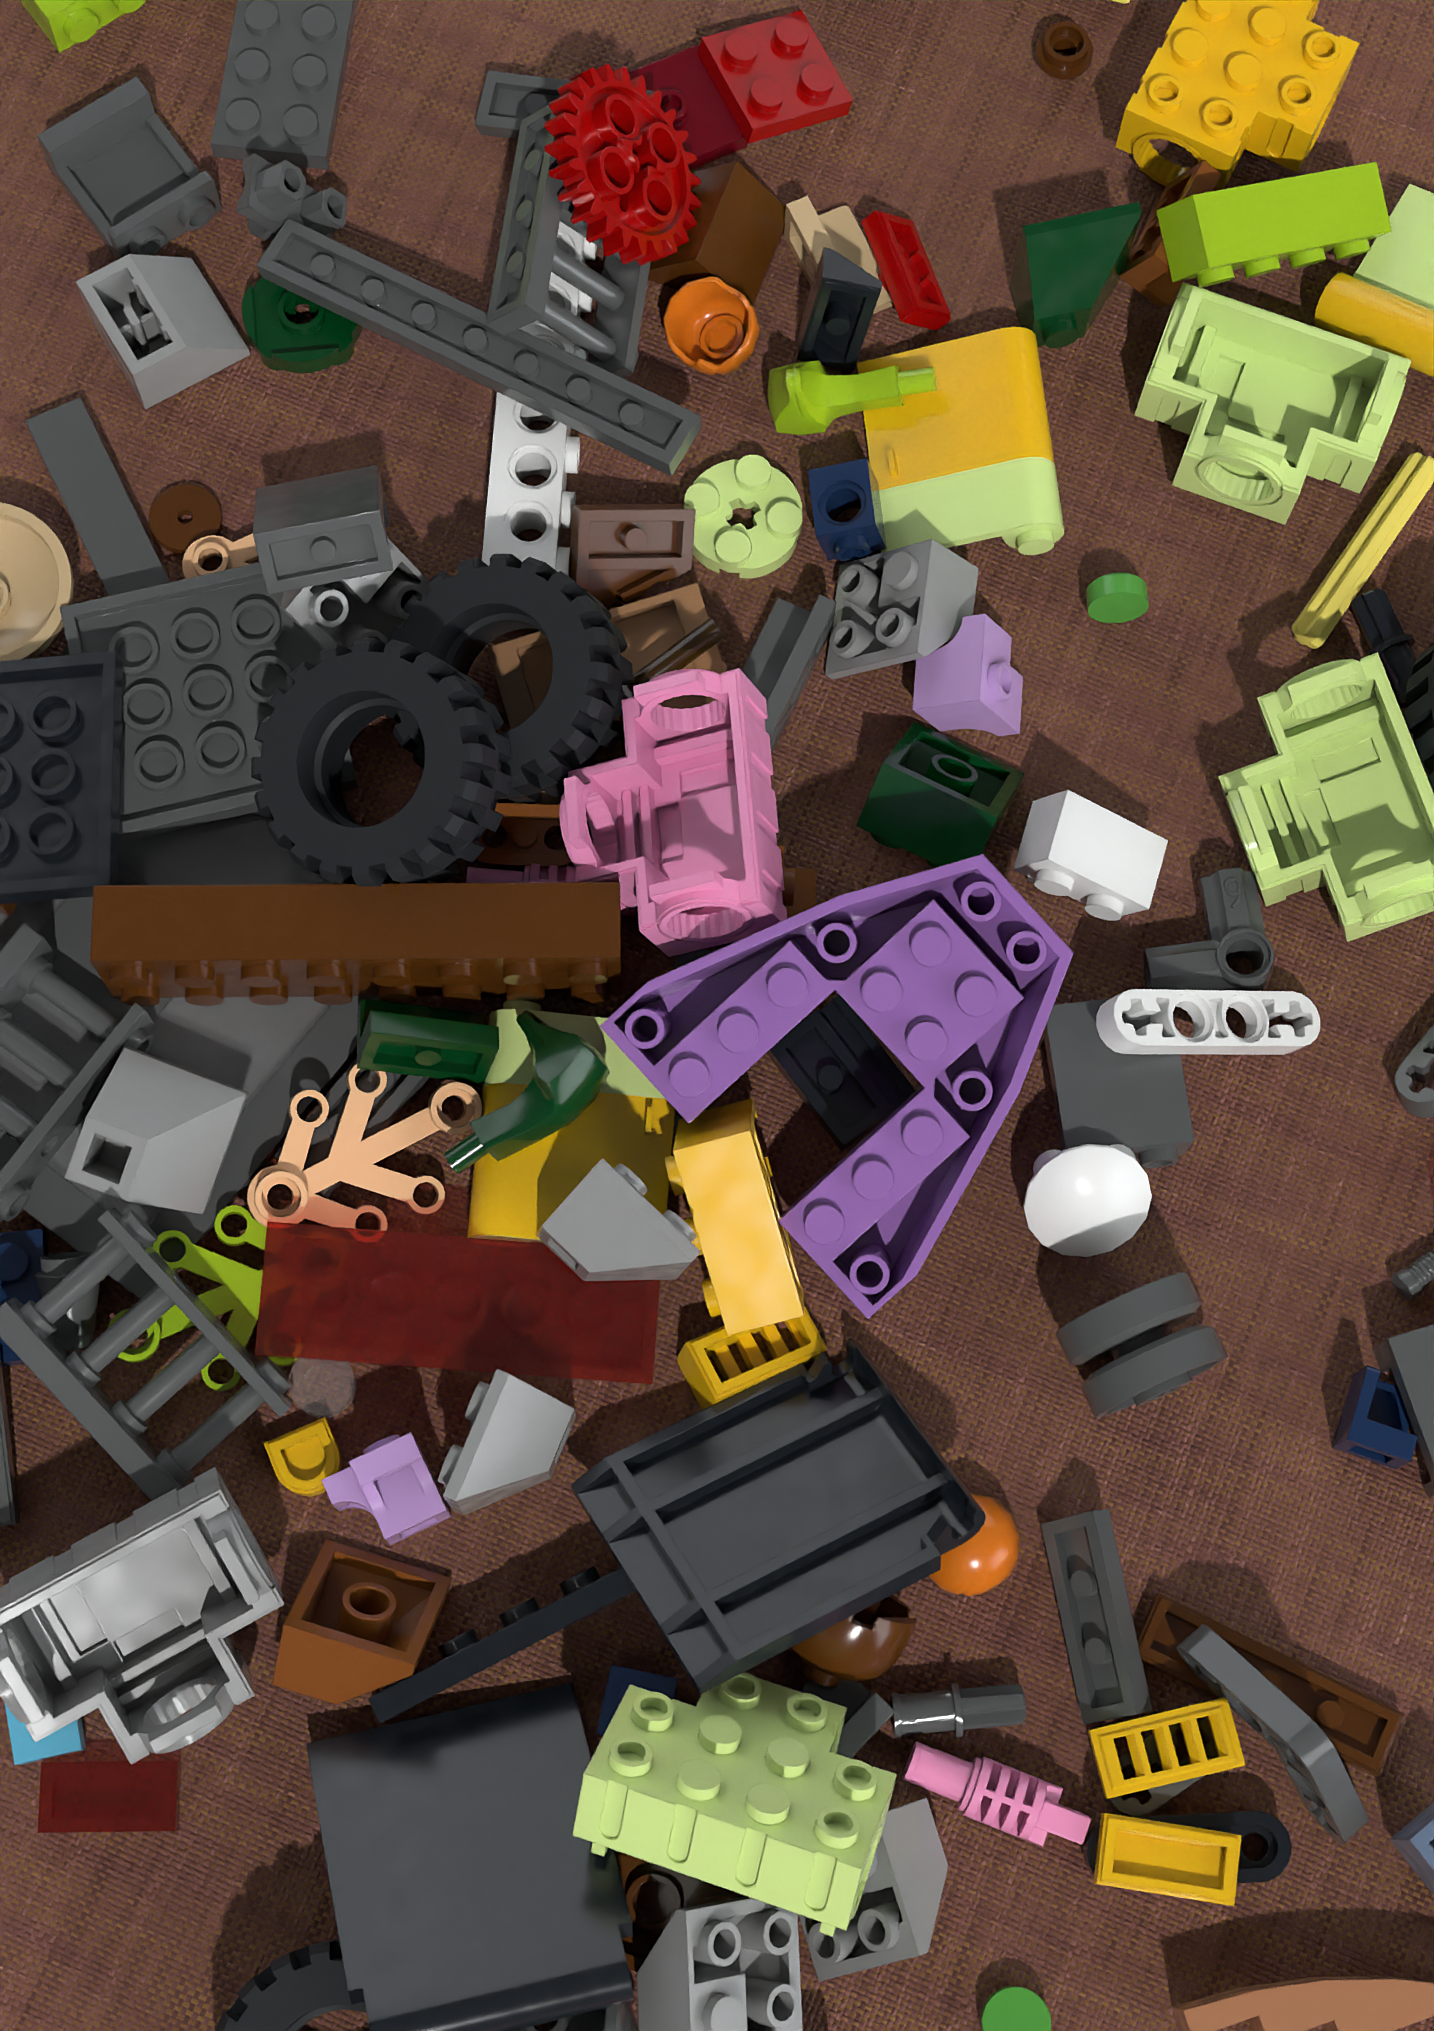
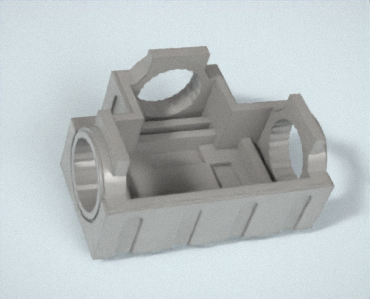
M216 1467L195 1477V1482L178 1491L175 1488L133 1511L132 1516L118 1524L113 1522L71 1545L70 1550L55 1558L52 1555L11 1577L9 1583L0 1587V1696L12 1714L21 1723H25L34 1742L43 1739L99 1708L130 1764H133L148 1756L149 1752L155 1754L168 1753L197 1741L216 1728L230 1714L235 1704L237 1706L255 1696L249 1667L239 1649L235 1650L232 1646L230 1634L283 1606L284 1600L278 1578Z

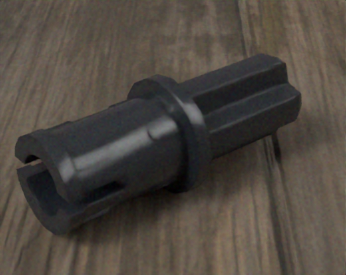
M1382 589L1366 591L1352 601L1351 607L1372 650L1368 656L1378 652L1400 709L1410 706V704L1405 702L1408 678L1412 676L1413 665L1417 660L1411 648L1415 640L1412 634L1404 633L1385 591Z

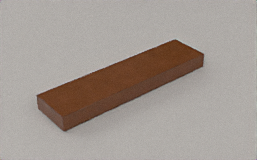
M1160 1593L1155 1595L1137 1635L1142 1663L1215 1699H1219L1187 1666L1176 1648L1200 1625L1204 1624L1218 1634L1303 1710L1330 1739L1341 1761L1373 1777L1380 1775L1405 1715L1404 1713Z

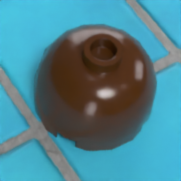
M891 1595L789 1648V1651L803 1662L800 1672L816 1683L827 1687H837L840 1679L861 1682L881 1676L897 1662L910 1639L917 1618H909L912 1610L905 1603Z

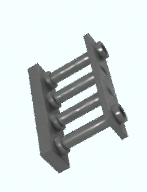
M549 105L521 120L486 326L506 336L532 322L539 321L590 353V363L624 378L634 373V367L638 359L637 348L651 262L639 266L636 260L622 264L619 252L605 257L603 276L558 248L557 234L559 222H562L585 238L588 225L584 220L572 224L570 220L575 209L572 201L559 202L558 195L565 188L563 181L549 176V171L557 167L558 162L556 158L544 151V146L556 141V138L544 127L545 122L556 117ZM602 238L592 242L603 249ZM551 272L598 302L594 327L549 299L548 288Z
M24 923L0 951V1046L64 1092L40 1122L0 1094V1127L23 1143L0 1171V1223L3 1219L7 1222L11 1221L23 1210L31 1196L32 1191L29 1187L88 1114L124 1047L128 1046L147 1053L154 1038L151 1033L156 1028L147 1011L137 1003H134L122 1020H119L52 972V961L57 955L43 936ZM37 992L104 1040L81 1071L11 1022V1012L26 993L32 995Z
M114 1207L107 1210L97 1219L111 1236L37 1303L29 1300L25 1305L14 1297L0 1306V1337L153 1501L175 1488L178 1491L189 1485L187 1482L193 1477L190 1470L265 1402L279 1417L285 1414L293 1403L291 1397L286 1393L293 1384L284 1372L267 1356L258 1363L151 1247V1244L158 1238L139 1215L130 1209L123 1216ZM131 1255L157 1285L82 1353L75 1349L72 1353L68 1354L51 1336L57 1330L55 1322ZM176 1304L202 1334L128 1401L120 1398L114 1404L97 1385L103 1379L100 1371ZM221 1353L247 1383L175 1449L171 1450L166 1447L159 1452L142 1434L148 1428L145 1421Z

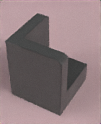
M810 1679L799 1691L847 1707L836 1754L850 1759L895 1713L876 1692L871 1694L860 1682L840 1679L837 1687H827Z

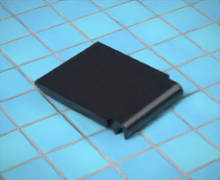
M851 1338L848 1339L846 1345L847 1355L841 1363L832 1367L830 1360L824 1352H821L808 1371L800 1363L605 1457L571 1484L572 1492L700 1695L941 1570V1555L970 1540L984 1525L986 1516L982 1508L858 1342Z
M572 1683L306 1744L351 2005L365 2002L370 2031H514L634 2001L629 1968L622 1944V1938L633 1936L632 1920L615 1852L613 1849L608 1848L604 1856L592 1853V1842L573 1836L583 1775L591 1757Z

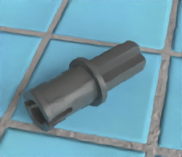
M955 1682L949 1684V1690L906 1694L890 1693V1707L895 1711L891 1716L894 1737L953 1731L955 1737H963V1730L1021 1725L1026 1719L1024 1692L1022 1687L1017 1684L959 1689L958 1683Z

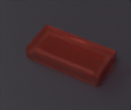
M129 1761L41 1762L38 1833L179 1831L182 1761H137L133 1764H130Z

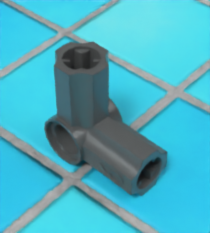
M1240 867L1218 870L1210 876L1201 878L1199 881L1209 941L1144 948L1143 962L1146 989L1263 991L1274 962V950L1265 935L1254 872L1244 871ZM1235 957H1244L1256 966L1257 971L1248 975L1239 974L1228 966L1227 961Z

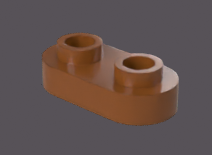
M497 803L495 811L504 814L497 829L505 831L507 839L498 848L488 847L485 845V838L492 830L486 828L479 838L485 849L474 861L486 868L524 870L525 865L531 866V863L540 864V868H549V865H556L558 868H565L567 865L574 866L566 847L561 850H552L547 847L548 837L556 831H561L560 805Z

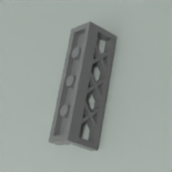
M819 595L812 611L778 598L742 670L766 698L768 719H765L766 732L770 735L771 755L831 634L836 601Z

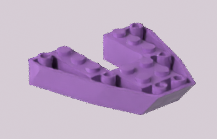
M982 854L839 895L652 979L642 986L600 1027L679 1114L690 1123L834 990L837 991L916 1077L922 1086L782 1213L778 1222L864 1316L869 1319L918 1274L1015 1102L1074 952Z

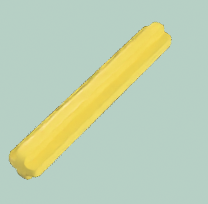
M1415 452L1406 459L1293 623L1292 632L1295 635L1294 639L1298 643L1307 645L1312 649H1317L1324 644L1434 483V459L1431 456H1424Z

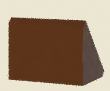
M738 161L691 172L701 179L700 185L691 188V192L701 201V207L690 211L697 221L696 226L686 230L689 241L678 246L677 252L660 260L651 261L648 280L679 290L686 282L710 276L718 277L729 286L744 294L750 305L754 307L784 233L786 207Z

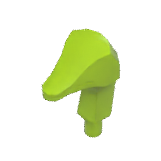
M819 360L781 366L769 371L768 405L770 416L777 433L794 435L823 433L837 417L864 410L903 406L904 395L937 391L936 372L934 366L901 371L900 366L894 365L857 375H831L826 372Z

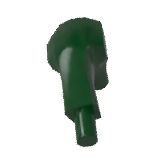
M527 1010L516 1017V1021L526 1035L533 1055V1078L524 1092L513 1102L469 1122L474 1132L443 1152L453 1170L459 1174L488 1153L497 1161H500L537 1143L574 1121L596 1099L610 1074L602 1055L588 1041L576 1034L555 1029Z

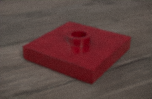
M698 44L628 72L630 80L641 75L645 77L646 90L653 92L659 90L662 93L660 108L664 112L675 109L677 112L672 125L676 131H687L689 136L682 143L683 149L686 152L695 154L697 157L695 162L688 165L689 171L747 147V141L697 54Z

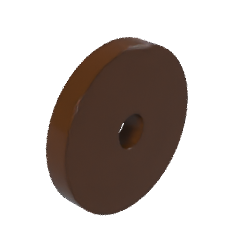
M192 484L176 485L163 491L155 499L149 512V525L156 541L166 550L182 555L185 554L188 547L196 540L205 536H219L223 524L222 512L216 498L208 490ZM184 515L192 516L191 522L187 524H182L179 520Z

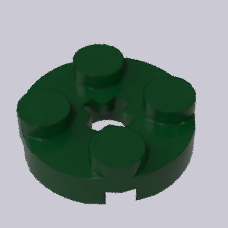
M264 278L259 279L254 288L251 283L244 293L242 319L251 346L260 355L266 367L276 371L311 373L327 369L332 365H342L349 361L354 354V344L361 334L362 326ZM302 304L308 305L310 312L317 314L314 319L305 324H297L296 321H289L287 319V316L295 315L297 313V306Z

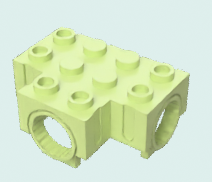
M1183 282L1164 329L1134 416L1152 422L1157 420L1171 425L1172 429L1190 435L1172 486L1285 525L1300 495L1306 475L1322 481L1327 479L1341 484L1340 487L1360 494L1376 464L1381 446L1390 428L1412 360Z
M1378 652L1361 658L1360 661L1343 659L1316 666L1291 678L1277 692L1274 691L1258 697L1261 718L1268 736L1272 737L1275 756L1218 777L1265 906L1267 907L1286 900V896L1302 890L1305 893L1326 886L1332 904L1336 905L1339 923L1347 942L1434 911V793Z
M746 1672L704 1692L696 1706L675 1699L671 1700L664 1694L630 1684L584 1772L573 1836L592 1842V1853L604 1856L607 1849L611 1848L821 1922L819 1932L833 1937L836 1927L847 1930L850 1919H853L857 1911L876 1848L883 1832L897 1774L874 1766L872 1767L860 1760H853L836 1754L847 1707L823 1700L815 1695L802 1693L757 1678Z

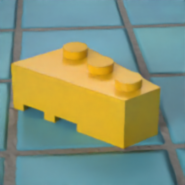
M753 1098L702 1111L690 1123L684 1118L679 1119L673 1147L674 1156L665 1158L669 1181L675 1196L686 1194L692 1217L685 1218L684 1221L695 1232L697 1238L692 1244L701 1251L699 1255H704L710 1277L702 1279V1288L708 1311L711 1317L722 1315L727 1335L804 1316V1292L788 1231L778 1222L781 1214L770 1177H773L769 1157L763 1156L755 1129L754 1120L758 1118Z

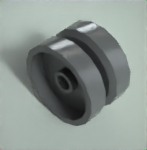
M1180 1272L1161 1278L1125 1293L1079 1316L1055 1333L1069 1364L1085 1366L1111 1356L1114 1360L1091 1373L1081 1387L1095 1418L1113 1414L1135 1404L1136 1406H1141L1159 1399L1191 1383L1193 1377L1211 1369L1228 1358L1213 1326L1195 1325L1173 1334L1169 1331V1329L1192 1317L1202 1303L1187 1272Z

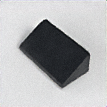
M823 248L798 330L796 360L804 362L819 360L825 366L854 371L882 289V281L830 248Z

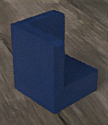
M1367 1365L1353 1374L1332 1448L1392 1469H1397L1411 1462L1418 1436L1408 1433L1411 1422L1398 1386L1378 1380L1380 1369Z

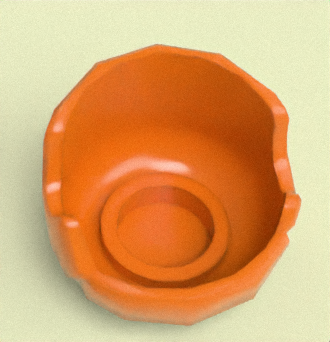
M711 276L686 282L670 297L662 319L666 340L672 351L685 365L700 373L712 376L715 374L724 375L737 370L753 353L760 331L755 308L750 305L746 296L726 284L720 278Z
M974 1493L970 1494L986 1516L984 1525L970 1540L941 1555V1570L929 1575L941 1589L957 1595H979L1007 1579L1016 1566L1022 1541L1014 1516L995 1498Z

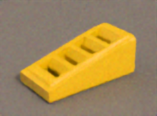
M805 1306L804 1316L784 1321L798 1349L789 1352L775 1324L732 1335H727L726 1328L723 1326L686 1342L677 1356V1362L701 1409L704 1410L800 1363L805 1365L817 1359L821 1352L826 1354L828 1349ZM757 1332H760L773 1357V1360L766 1362L752 1336ZM736 1344L749 1371L741 1373L728 1348L729 1346ZM712 1356L724 1382H721L708 1357Z
M1226 1697L1088 1730L1105 1799L1245 1766L1232 1712ZM1205 1716L1208 1717L1218 1757L1211 1759L1206 1757L1196 1720ZM1180 1723L1191 1764L1179 1766L1169 1725ZM1143 1731H1153L1162 1771L1151 1772L1141 1734ZM1126 1736L1136 1777L1125 1780L1114 1743L1115 1738Z

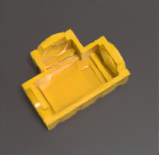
M1187 0L1182 2L1166 32L1162 48L1158 47L1141 79L1137 94L1133 93L1125 108L1115 147L1133 154L1139 170L1164 186L1190 168L1173 164L1159 155L1150 143L1151 139H1162L1177 143L1192 153L1198 160V163L1204 160L1219 171L1221 176L1213 191L1225 188L1244 150H1248L1298 173L1305 158L1311 152L1346 80L1359 43L1342 35L1338 37L1325 31L1324 27L1311 22L1320 0Z

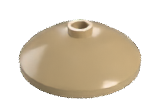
M0 502V661L31 659L44 651L63 628L59 607L72 605L74 592L73 572L63 545L50 527L32 513L14 505Z

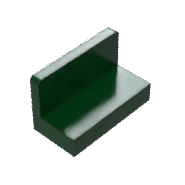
M371 999L361 1000L357 1011V1069L484 1084L499 1050V1027L485 1025V1017L482 1014Z

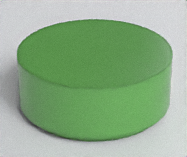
M1107 574L1095 579L1086 589L1088 614L1099 622H1128L1142 616L1149 606L1146 582L1134 574Z
M1006 1986L994 1991L986 1999L980 2012L979 2022L981 2031H1051V2017L1046 2004L1036 1993L1024 1987Z

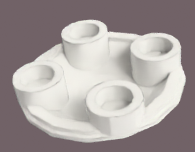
M1085 1144L1062 1151H1046L1034 1162V1176L1028 1183L1023 1207L1028 1228L1042 1245L1062 1255L1090 1257L1114 1250L1132 1238L1146 1220L1152 1198L1148 1175L1140 1166L1130 1148L1121 1144L1110 1146Z

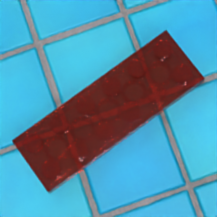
M267 1222L255 1356L495 1374L496 1369H499L511 1375L652 1385L660 1280L583 1281L543 1243Z

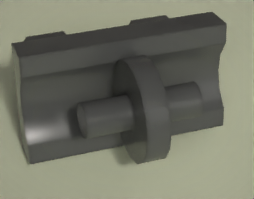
M252 154L243 159L242 170L245 174V185L237 203L236 212L248 218V229L255 237L263 241L272 240L287 218L331 238L333 231L345 225L347 209L345 195L331 187L318 192L305 184L306 179L301 169L287 160L273 165L257 154Z

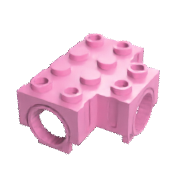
M740 668L721 674L704 669L674 670L658 675L649 682L633 686L634 697L622 700L626 756L569 771L568 778H564V793L560 801L559 817L564 844L576 868L575 882H620L621 909H625L626 905L637 903L639 931L668 957L738 941L786 920L787 909L783 905L782 891L785 888L781 849L777 846L776 833L779 832L776 796L771 786L773 766L770 735L766 732L765 719H768L766 698ZM682 695H704L716 699L710 704L691 709H672L659 705L664 700ZM587 820H588V823H589V827H590V829H591V834H592V838H593V844H592V840H591V837H590V834H589V829H588V825H587Z

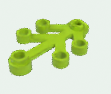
M238 1205L227 1206L217 1214L214 1221V1229L218 1239L229 1246H239L247 1242L284 1261L258 1271L192 1244L187 1235L181 1231L167 1230L157 1236L158 1239L153 1243L152 1248L159 1255L161 1245L168 1239H178L185 1245V1254L181 1260L177 1262L165 1261L174 1271L185 1269L222 1285L197 1297L216 1317L233 1310L226 1328L244 1348L248 1344L267 1297L295 1285L280 1326L271 1329L263 1342L265 1357L270 1358L277 1366H288L297 1361L303 1348L301 1335L319 1293L332 1291L339 1287L348 1277L352 1267L351 1249L347 1241L336 1231L319 1227L308 1229L299 1236H294L285 1231L262 1225L252 1218L247 1209ZM231 1214L241 1215L247 1222L246 1231L241 1236L234 1238L224 1234L221 1224L226 1216ZM323 1249L330 1254L332 1265L327 1271L316 1273L308 1267L306 1259L313 1250ZM173 1305L147 1329L148 1338L143 1346L136 1349L127 1347L117 1357L133 1363L147 1360L157 1351L161 1339L195 1325L177 1305ZM129 1309L117 1313L110 1321L108 1328ZM278 1334L290 1335L296 1343L294 1353L288 1358H278L270 1350V1342ZM220 1353L201 1370V1375L204 1383L210 1389L217 1392H225L237 1385L241 1375L234 1368V1376L227 1383L217 1384L210 1379L208 1375L210 1365L218 1359L226 1360Z

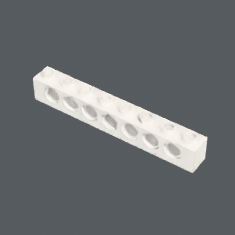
M559 222L557 234L558 248L585 264V260H596L597 245L592 242L589 243L585 237ZM551 272L548 288L549 299L579 318L581 312L591 313L593 299ZM539 321L520 328L535 337L588 361L587 351ZM498 392L496 397L482 561L490 566V557L493 554H513L521 561L532 557L546 562L557 572L562 571L569 577L570 547H561L563 528H571L572 505L576 503L575 492L566 491L567 473L578 474L580 437H570L571 427ZM534 421H546L552 424L549 428L541 431L531 430L526 427ZM529 475H542L547 478V481L537 486H529L521 482ZM527 529H535L543 533L539 539L530 542L516 538L517 534Z

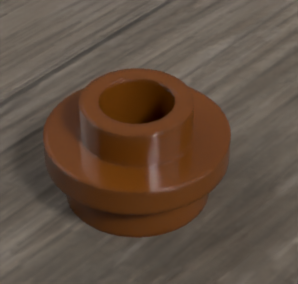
M1061 21L1053 24L1041 34L1037 41L1035 57L1039 67L1047 75L1063 80L1073 79L1082 75L1089 68L1093 57V45L1082 26L1070 21ZM1057 52H1067L1071 56H1063L1058 54Z

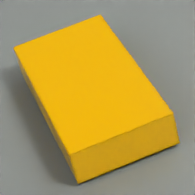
M1101 1813L1093 1884L1234 1906L1242 1835Z

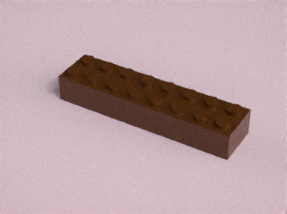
M620 882L382 884V886L361 887L356 884L94 886L90 962L113 997L120 998L122 1003L131 1006L134 1003H137L139 1006H153L159 1004L160 998L185 997L187 1003L199 1006L222 1004L224 997H249V1000L255 1004L281 1005L288 1002V997L314 996V1001L326 1005L348 1004L352 1002L353 996H378L379 1001L402 1004L415 1002L417 996H442L445 1002L470 1004L480 1001L481 995H506L508 1001L525 1000L534 1003L543 1001L545 995H570V998L576 1002L598 1003L608 1000L609 994H622Z

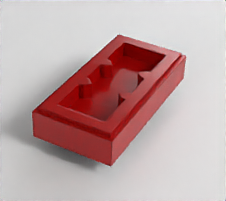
M875 210L862 220V226L880 268L878 271L879 279L882 281L885 290L890 294L900 321L937 331L952 320L951 313L913 220Z

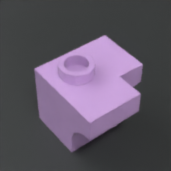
M986 614L963 617L958 633L948 644L936 649L924 658L916 659L913 711L940 732L957 729H977L990 732L996 736L1020 734L1023 676L1010 666L1012 637Z
M412 1433L402 1437L399 1434L392 1435L371 1444L362 1451L364 1455L349 1461L350 1467L322 1480L332 1505L339 1512L345 1509L356 1508L373 1514L384 1539L390 1545L451 1517L422 1450Z

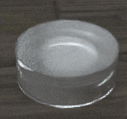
M322 1349L306 1353L296 1361L289 1375V1380L293 1384L289 1389L293 1401L303 1412L313 1417L329 1418L336 1416L350 1405L355 1396V1373L347 1360L334 1351Z

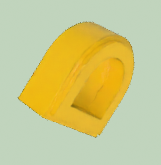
M325 1417L263 1443L278 1480L289 1491L297 1495L315 1496L325 1492L322 1480L341 1471V1453L329 1422Z

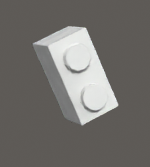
M1065 790L1033 801L1013 869L1035 879L1034 885L1039 890L1052 895L1069 896L1085 904V911L1090 915L1104 920L1116 921L1120 920L1123 915L1150 908L1168 840L1070 790Z

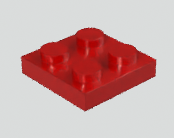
M802 10L701 38L697 54L748 144L848 115L853 99Z

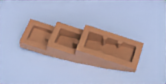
M1387 1976L1305 1977L1238 1987L1171 2007L1180 2031H1217L1247 2019L1252 2031H1306L1319 2025L1323 2026L1324 2031H1394L1434 2016V1982Z

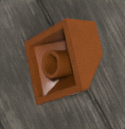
M326 1539L283 1624L272 1685L337 1705L412 1676L448 1594L452 1578Z

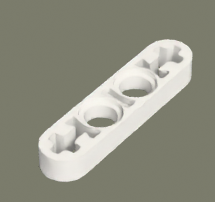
M1132 989L1114 996L1100 1006L1096 1015V1027L1105 1045L1113 1051L1122 1054L1284 1055L1310 1045L1317 1039L1320 1032V1017L1317 1008L1309 998L1302 993L1293 991ZM1175 1006L1187 1011L1192 1018L1194 1024L1192 1038L1185 1037L1175 1027L1173 1022ZM1228 1007L1240 1012L1246 1023L1244 1038L1236 1036L1229 1029L1226 1022ZM1122 1013L1129 1020H1144L1150 1017V1024L1135 1031L1132 1024L1124 1023ZM1282 1015L1283 1020L1292 1021L1293 1027L1290 1025H1274L1269 1028V1020Z

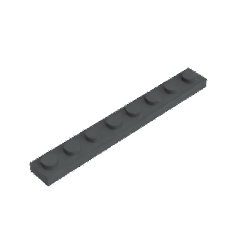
M287 218L256 265L262 278L669 476L673 475L702 428L700 415L521 329L503 336L486 326L487 313Z

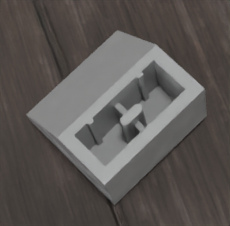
M128 254L76 281L89 318L145 410L250 355L248 347L192 258Z

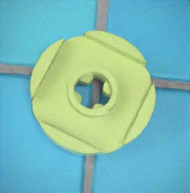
M747 455L740 460L733 459L718 463L704 471L685 493L684 504H689L696 509L693 555L706 568L717 573L722 569L729 573H739V578L753 579L774 572L792 556L802 529L801 498L790 479L778 469L771 467L765 458L759 455ZM737 508L750 509L756 513L753 516L754 527L748 530L741 523L731 526L727 521L733 517V510Z

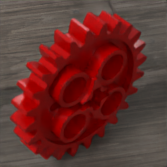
M605 64L597 69L592 67L570 79V82L558 88L560 97L549 103V107L556 117L544 123L545 129L556 138V141L544 146V151L556 158L558 166L549 171V176L563 181L565 188L558 195L559 202L572 201L575 209L570 221L572 224H576L584 220L588 225L586 240L591 243L602 238L604 255L608 257L619 252L622 264L636 260L639 266L677 252L678 246L689 241L686 230L696 226L697 221L690 211L701 207V201L691 192V188L701 184V179L689 172L688 167L689 164L697 160L695 154L686 152L683 149L682 143L689 136L687 131H676L672 125L677 112L675 109L664 112L660 108L662 93L657 90L647 95L645 77L641 75L630 80L628 70L624 66L613 71L609 64Z

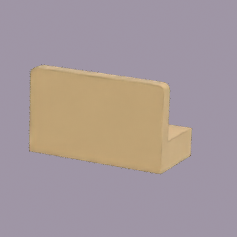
M808 195L786 204L784 237L810 286H812L824 247L838 252L879 279L878 271L880 268L874 253L848 206L844 205L818 215ZM883 285L873 314L894 305L890 294Z

